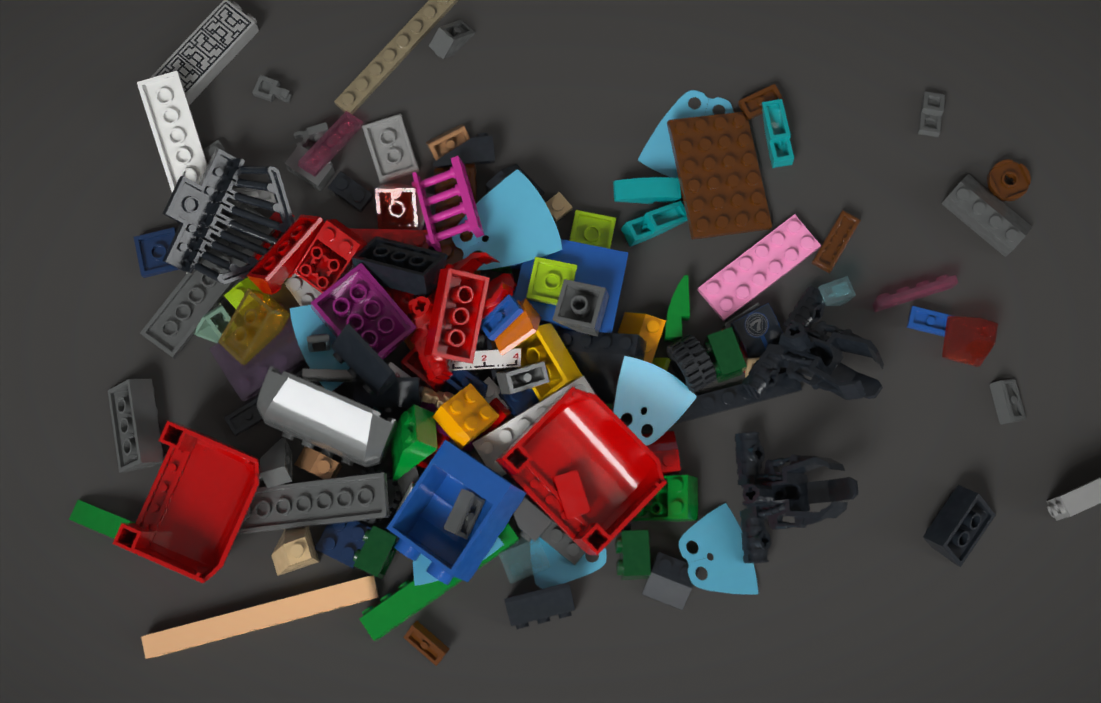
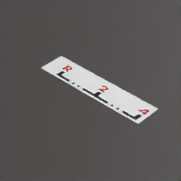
M521 348L511 349L503 356L499 353V350L475 351L473 364L449 360V370L521 367Z

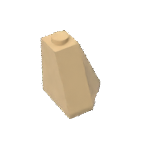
M309 527L285 529L271 555L277 576L319 562Z

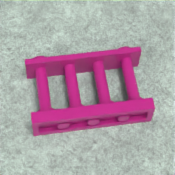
M459 156L450 158L452 162L450 170L422 180L416 172L412 173L414 181L411 184L414 192L418 194L428 231L426 240L430 247L433 246L438 252L442 251L439 241L465 231L473 232L476 238L484 236L466 168ZM450 178L457 180L454 188L427 198L425 188ZM457 195L461 196L462 202H460V205L432 215L430 205ZM461 213L466 214L467 220H465V223L439 233L436 232L434 223Z

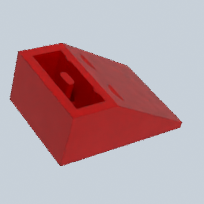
M326 220L295 268L294 273L323 293L353 267L352 257L368 242L338 220Z

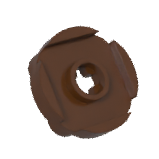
M1010 159L1002 160L995 164L987 175L989 190L1002 202L1020 199L1027 192L1031 182L1028 169L1023 164H1018ZM1005 176L1013 178L1014 181L1011 185L1005 183Z

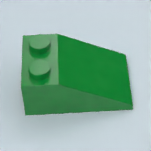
M413 405L400 415L391 441L392 474L394 480H398L438 449L436 422L432 417L435 413Z

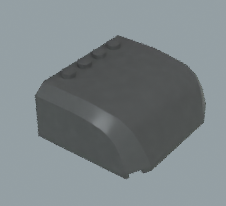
M270 366L257 401V409L264 423L282 431L281 436L292 441L296 437L303 440L301 444L313 449L314 446L322 448V454L332 458L336 454L342 457L341 462L350 466L357 463L368 469L382 465L398 424L393 418L388 417L386 420L380 417L381 413L285 371L281 374L278 369Z

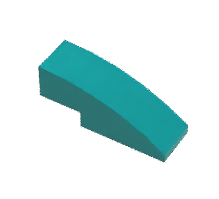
M778 99L762 102L764 128L772 168L792 165L794 155L783 101Z
M650 177L613 181L614 202L674 203L681 198L679 178Z
M681 201L647 212L640 218L626 222L621 230L629 246L631 247L649 240L688 221L685 207Z

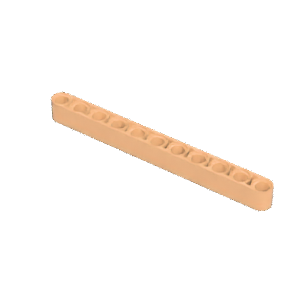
M374 576L355 579L142 636L141 640L145 659L378 598L379 595Z

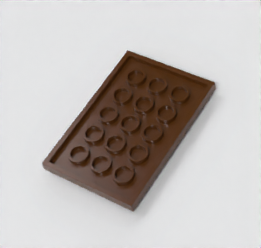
M735 112L668 120L667 127L691 239L771 229L772 223L749 121L745 113Z

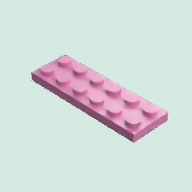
M794 214L698 287L697 290L724 322L817 251L821 245Z

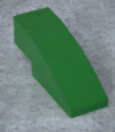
M688 275L683 276L671 299L664 327V342L680 340L682 338V321L689 320Z
M77 500L69 518L71 521L114 539L121 523H134L81 500Z

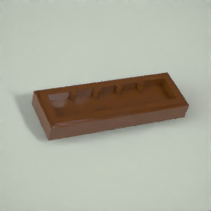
M842 210L812 264L830 274L861 220Z

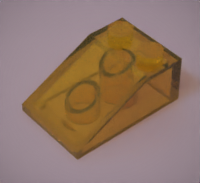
M248 288L218 343L241 364L246 365L281 332L290 313L268 294Z

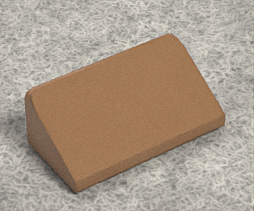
M461 124L427 141L426 144L436 161L469 140L470 136L465 126Z

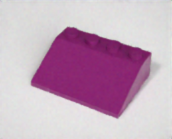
M362 263L310 303L312 310L336 338L349 323L383 360L417 329Z

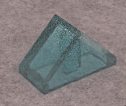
M848 276L818 287L826 306H843L856 296Z

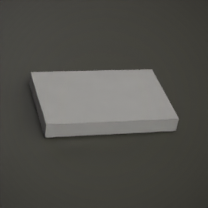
M401 114L362 126L380 184L419 172Z

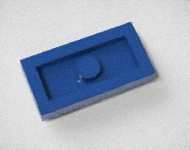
M508 294L481 321L480 327L487 337L494 341L524 310L515 298Z
M912 306L906 328L948 338L954 316Z

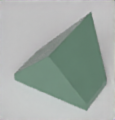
M222 304L202 317L194 334L223 345L226 348L244 337Z

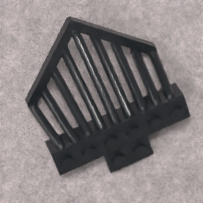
M216 148L199 184L184 176H180L162 213L180 223L163 262L187 273H193V270H196L221 284H228L246 277L260 260L217 242L210 237V234L264 256L270 249L229 233L215 224L218 222L265 243L274 245L279 239L241 224L225 216L221 211L229 212L285 233L294 223V219L279 169L274 166L243 165L245 160L235 158ZM267 174L270 183L238 178V175ZM237 186L274 193L276 203L236 192L232 188ZM229 198L280 213L282 223L239 208L226 200ZM208 246L248 265L239 267L234 263L209 253L204 247ZM199 258L220 266L229 272L224 274L218 273L201 264Z

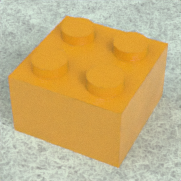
M470 383L443 403L432 417L456 445L462 449L487 430L499 415Z

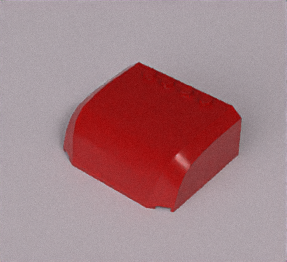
M571 387L559 397L496 459L501 468L588 555H598L667 483L661 470L662 466L659 458L597 395L590 392L587 393L575 387ZM578 470L591 512L567 519L553 477Z
M167 421L159 442L170 447L136 523H121L112 544L198 582L205 583L224 566L259 487V460L253 455L187 426Z

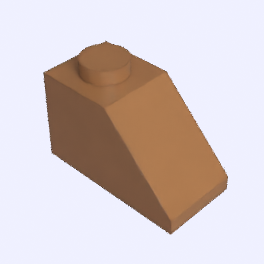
M304 446L294 464L322 480L336 478L342 468L339 462Z

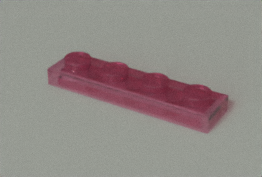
M346 111L299 160L298 166L316 177L360 130L363 121Z
M948 274L936 278L935 282L923 281L916 284V287L909 289V287L898 289L897 293L889 295V293L877 296L872 306L875 312L952 289L959 282L956 275L948 277Z

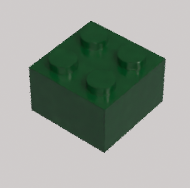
M732 327L707 335L703 345L714 365L717 382L720 383L741 376L747 366Z
M375 526L372 529H368L363 537L365 543L362 549H358L353 557V561H355L353 566L383 580L397 551L394 546L399 538Z

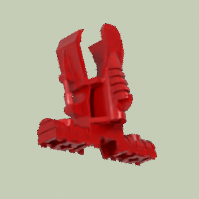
M486 252L471 253L453 265L447 264L445 268L474 273L483 264L500 262ZM503 273L489 282L482 320L508 294L513 296V291L517 284L512 274ZM387 287L391 298L395 300V303L405 314H408L407 317L413 320L414 325L417 327V331L410 337L412 343L414 342V349L416 352L418 351V358L424 371H427L428 380L441 385L453 375L449 370V360L424 355L436 290L426 298Z

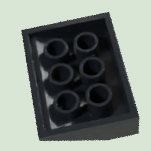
M559 330L558 335L595 394L603 402H615L616 389L624 356L644 361L647 342L638 334L599 332L598 336L576 331Z

